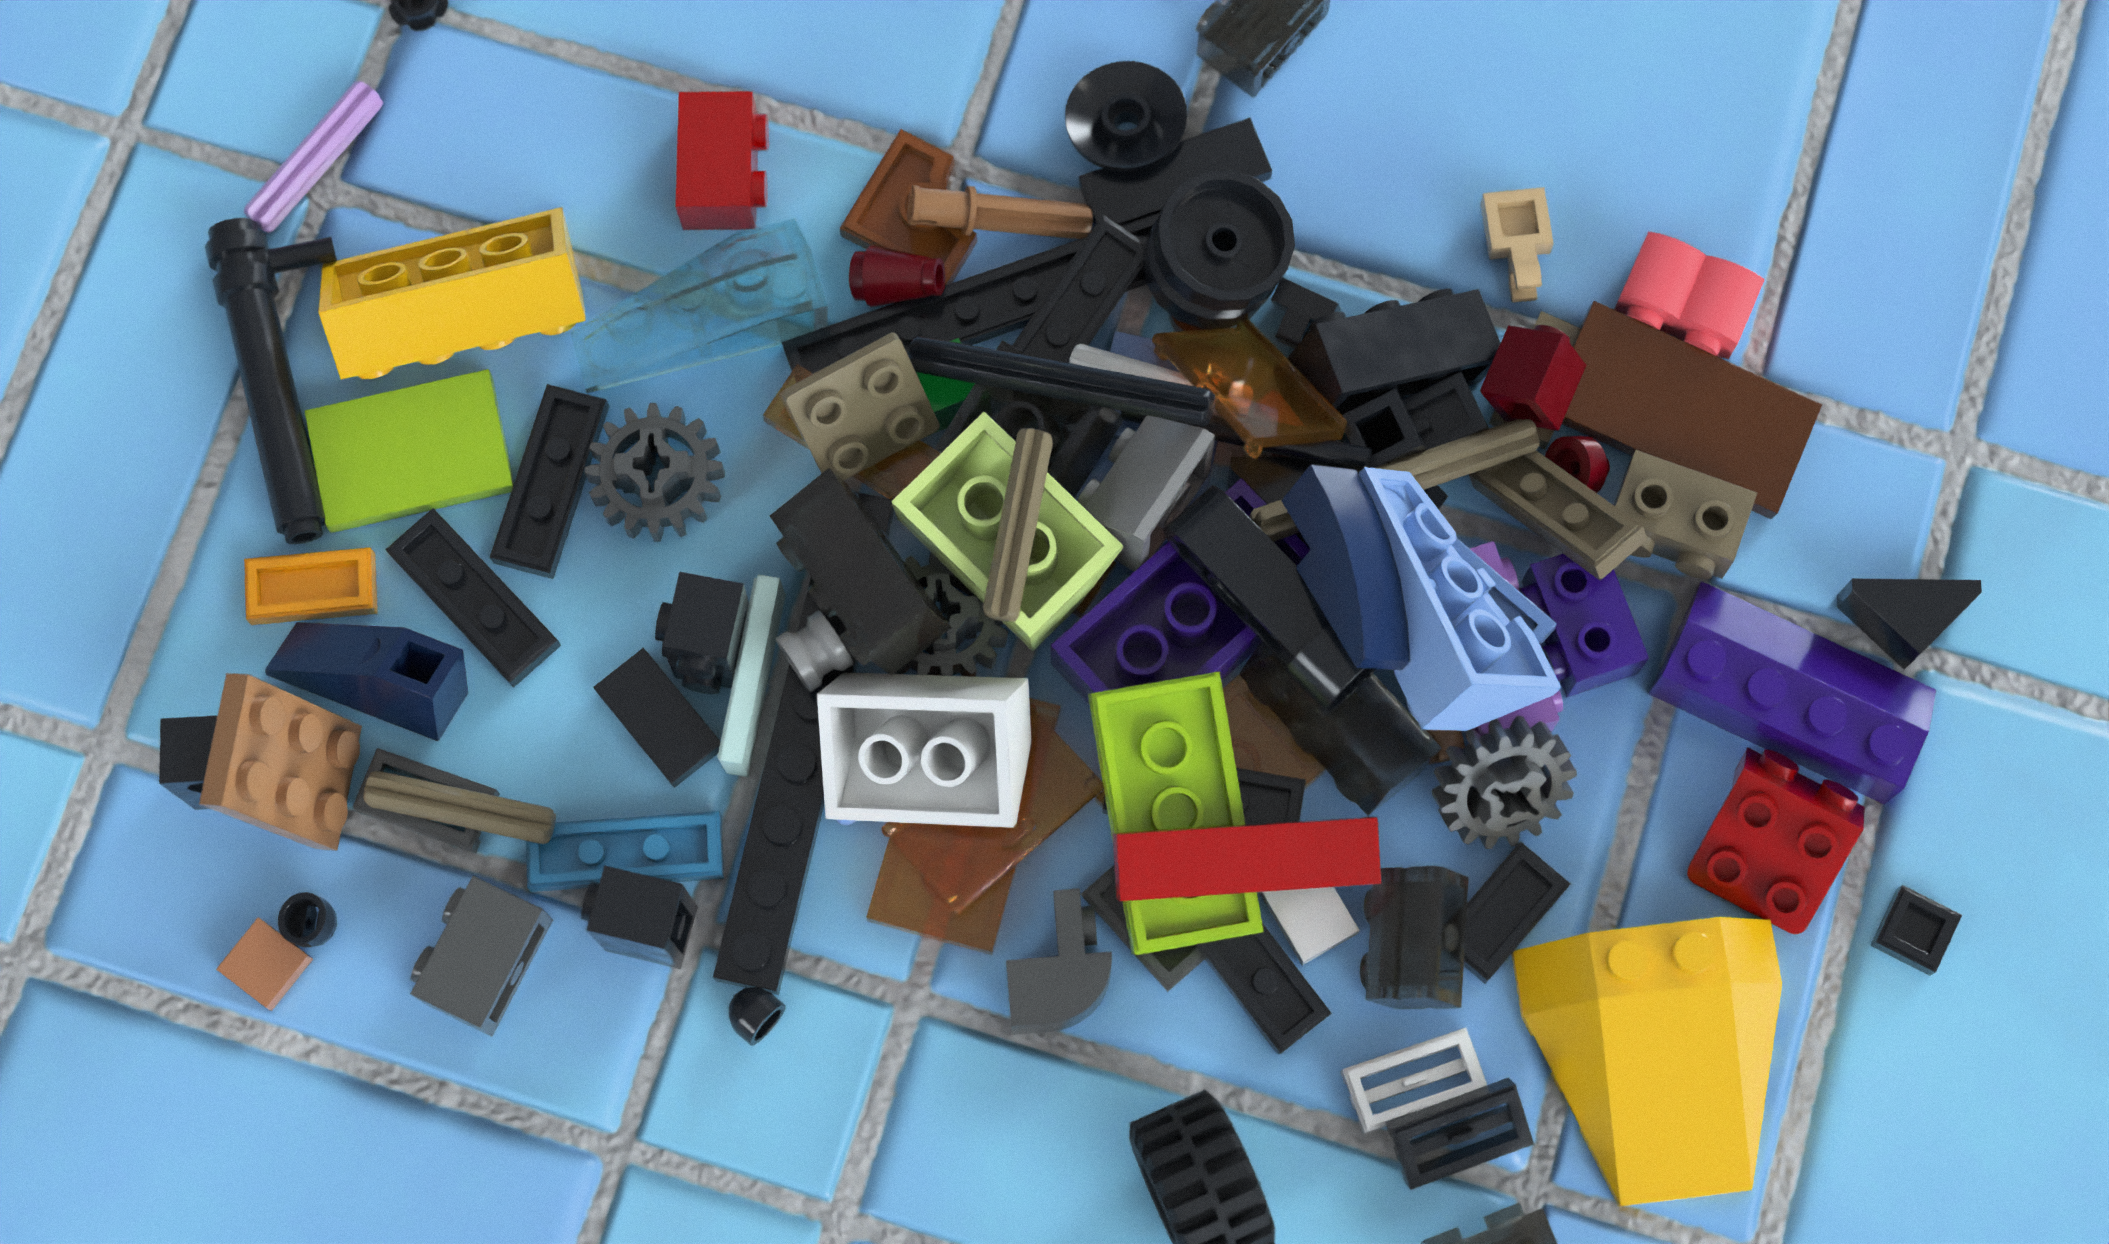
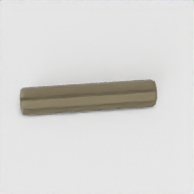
M1020 429L1017 433L983 604L985 616L994 620L1013 622L1019 617L1053 444L1051 434L1041 430Z
M378 770L372 771L369 774L364 788L363 800L373 808L539 844H546L550 841L556 823V814L549 807Z

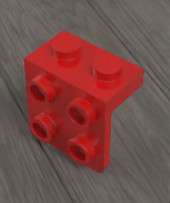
M1747 747L1735 769L1732 788L1691 859L1687 875L1692 883L1762 919L1771 920V924L1791 934H1800L1807 929L1864 830L1865 807L1857 803L1859 800L1858 796L1847 787L1827 779L1819 784L1798 773V765L1788 757L1768 749L1760 754Z

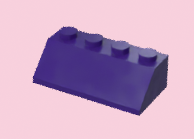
M1701 581L1654 680L1649 695L1764 749L1776 751L1798 765L1885 805L1904 790L1930 730L1936 689Z

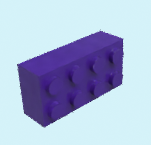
M1242 478L1225 492L1249 517L1255 508L1267 505ZM1296 534L1274 541L1296 566L1310 551ZM1168 542L1050 645L1051 665L1089 704L1088 694L1212 672H1220L1222 681L1264 643L1178 555Z

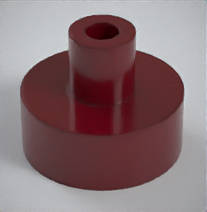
M1563 436L1557 438L1550 444L1545 453L1546 458L1596 493L1603 487L1610 471V463L1603 448L1595 439L1588 436Z

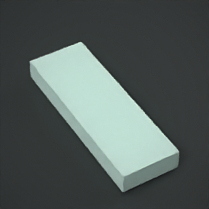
M758 574L757 578H754L717 756L727 774L749 777L776 645L775 638L778 635L785 600V592L781 580L777 577Z

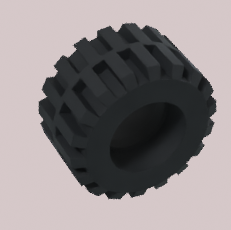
M1202 1090L1130 1122L1129 1140L1133 1153L1172 1244H1275L1274 1221L1252 1164L1224 1108L1208 1091Z

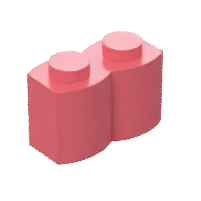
M1648 231L1614 310L1717 357L1729 359L1740 340L1765 279L1755 272L1731 261L1707 256L1683 241Z

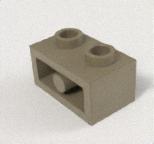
M1635 450L1626 468L1614 506L1644 527L1647 541L1631 555L1647 558L1651 554H1655L1676 562L1675 567L1691 577L1710 579L1712 576L1722 579L1734 562L1758 492Z

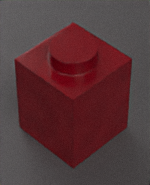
M1508 325L1480 392L1505 422L1516 419H1530L1536 427L1559 431L1587 365L1570 344V338L1561 330L1548 325H1536L1534 329Z

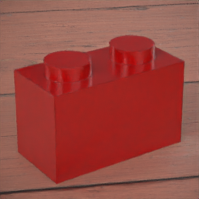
M753 91L679 92L675 207L683 230H756L757 208H767L768 202L766 171H757L758 151H768L769 123L767 114H758Z

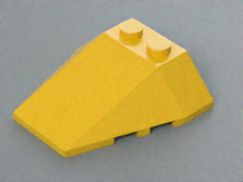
M1713 917L1589 932L1514 950L1511 953L1521 1018L1530 1035L1534 1036L1552 1071L1550 1074L1559 1092H1563L1581 1128L1579 1131L1618 1207L1752 1190L1782 989L1771 920Z

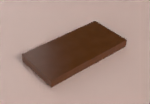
M1593 301L1587 310L1572 345L1587 366L1562 424L1633 456L1635 450L1758 492L1752 511L1769 519L1776 516L1823 404L1599 302Z

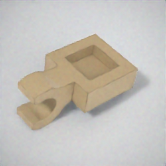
M1545 188L1483 193L1480 205L1489 260L1508 258V282L1512 303L1537 300L1536 287H1541L1542 285L1537 255L1550 254L1554 244Z

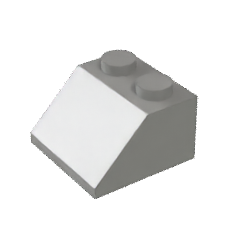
M1148 415L1136 432L1129 427L1123 431L1108 457V460L1114 463L1102 482L1093 478L1086 485L1077 500L1123 545V549L1115 558L1116 561L1132 571H1136L1160 549L1166 540L1163 529L1188 507L1210 474L1214 434L1204 428Z

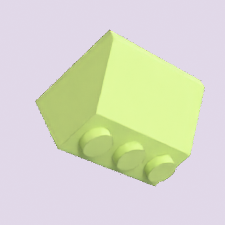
M985 412L968 426L891 501L897 519L983 603L1016 443ZM1048 472L1019 617L1013 622L1002 621L1032 651L1079 607L1123 549V545Z

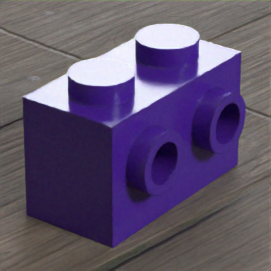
M1564 554L1530 564L1521 581L1523 587L1519 588V592L1557 623L1555 630L1546 638V645L1541 648L1558 682H1561L1566 697L1638 674L1648 661L1649 656L1614 569L1602 580H1598Z

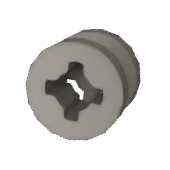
M819 610L808 616L806 626L796 633L785 631L775 638L790 666L809 692L821 686L823 676L832 670L844 671L854 664L843 642Z

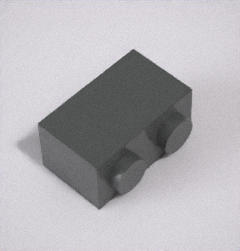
M472 876L466 889L459 887L450 897L442 916V922L447 925L435 948L427 946L418 957L411 973V981L415 985L410 994L422 1003L489 1036H493L553 919L543 909Z

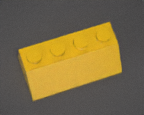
M562 207L322 264L318 313L341 380L358 376L360 379H374L386 375L396 366L417 361L424 365L437 364L449 359L458 351L480 347L483 350L499 349L512 343L516 337L537 332L543 335H557L572 329L576 323L586 321L583 292Z

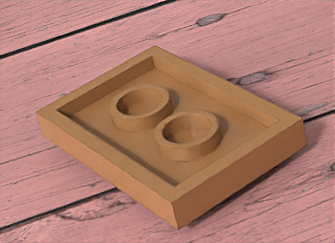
M226 673L199 804L311 848L337 851L341 830L347 819V799L354 765L360 753L359 738L362 726L249 674Z

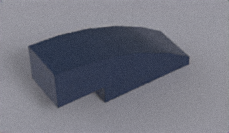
M1310 465L1281 500L1311 549L1296 568L1356 668L1403 670L1410 662L1407 616L1398 569L1388 535L1376 505L1357 470Z

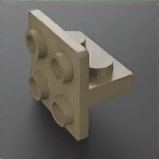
M890 333L778 393L828 486H835L929 436L940 427L907 352L896 333Z

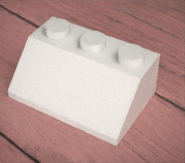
M843 672L817 694L826 819L1012 828L1017 823L1031 746L1028 678Z

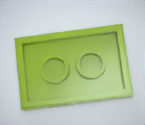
M489 369L305 410L319 491L326 517L325 523L331 533L430 511L432 508L440 509L512 491L514 479L493 376Z

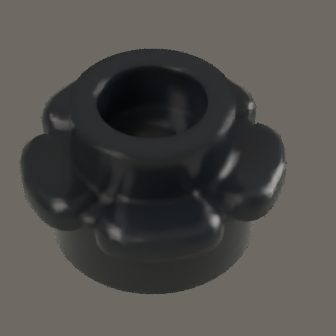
M391 0L388 7L392 19L398 25H408L413 31H425L434 27L438 17L441 18L446 14L448 0H423L424 4L419 8L413 6V3L417 0Z

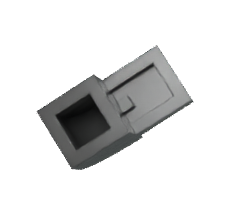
M1080 888L1053 891L1058 956L1006 960L1012 1035L1053 1032L1070 1028L1091 1015L1106 994L1111 976L1112 951L1085 954V946L1097 945L1094 906L1081 907Z

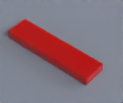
M1372 816L1113 833L1116 900L1118 901L1381 884L1378 818Z

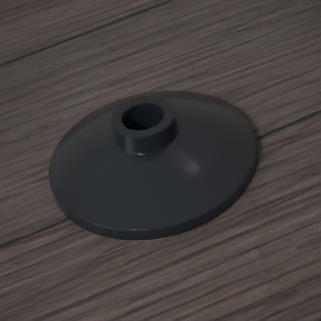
M1119 61L1094 69L1076 84L1067 100L1065 125L1072 145L1089 162L1112 171H1137L1158 164L1177 148L1187 126V105L1180 87L1164 71L1142 62ZM1124 122H1130L1137 126L1131 130L1117 129Z

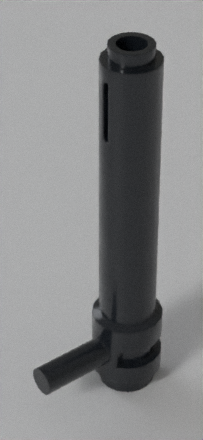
M249 218L223 220L209 228V241L205 245V251L210 268L217 271L212 280L218 304L226 309L277 533L284 534L286 543L303 544L311 542L323 535L321 526L325 524L326 517L274 299L279 293L275 273L337 261L332 238L326 237L269 249L266 234L258 230L256 221Z

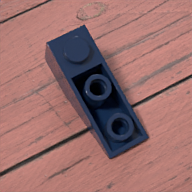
M296 622L265 669L267 676L435 741L440 740L468 694L463 649L405 627Z

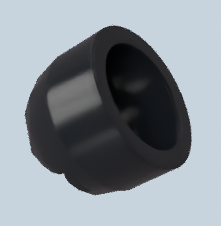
M307 892L297 893L288 898L282 905L278 915V927L280 933L287 941L302 947H315L323 945L333 937L337 927V915L330 903L324 898ZM316 907H318V909H319L318 918H317V924H316V917H317Z
M760 987L744 988L733 996L729 1004L730 1023L734 1031L753 1046L773 1029L783 1015L786 1005L771 992Z

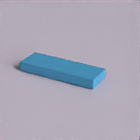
M719 811L556 822L554 832L548 843L539 844L526 841L527 889L530 892L588 888L591 881L600 883L604 865L672 882L724 879L722 815Z

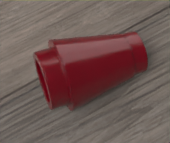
M870 245L866 251H856L851 258L849 266L850 291L856 301H866L870 307L929 296H940L945 287L944 263L941 258H930L928 256Z

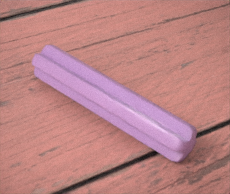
M361 81L354 82L244 207L246 217L256 221L260 230L266 233L273 232L382 108L383 102L378 93Z

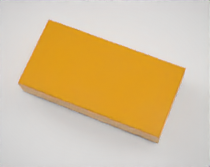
M371 547L244 559L246 620L251 625L378 614L376 557Z

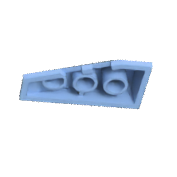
M1364 467L1358 474L1376 505L1388 535L1401 581L1407 616L1410 662L1403 670H1394V673L1407 698V706L1411 714L1417 719L1421 729L1467 731L1553 696L1562 687L1532 630L1521 616L1514 618L1510 622L1488 593L1496 585L1484 568L1475 571L1452 546L1456 540L1455 530L1412 474L1406 471Z

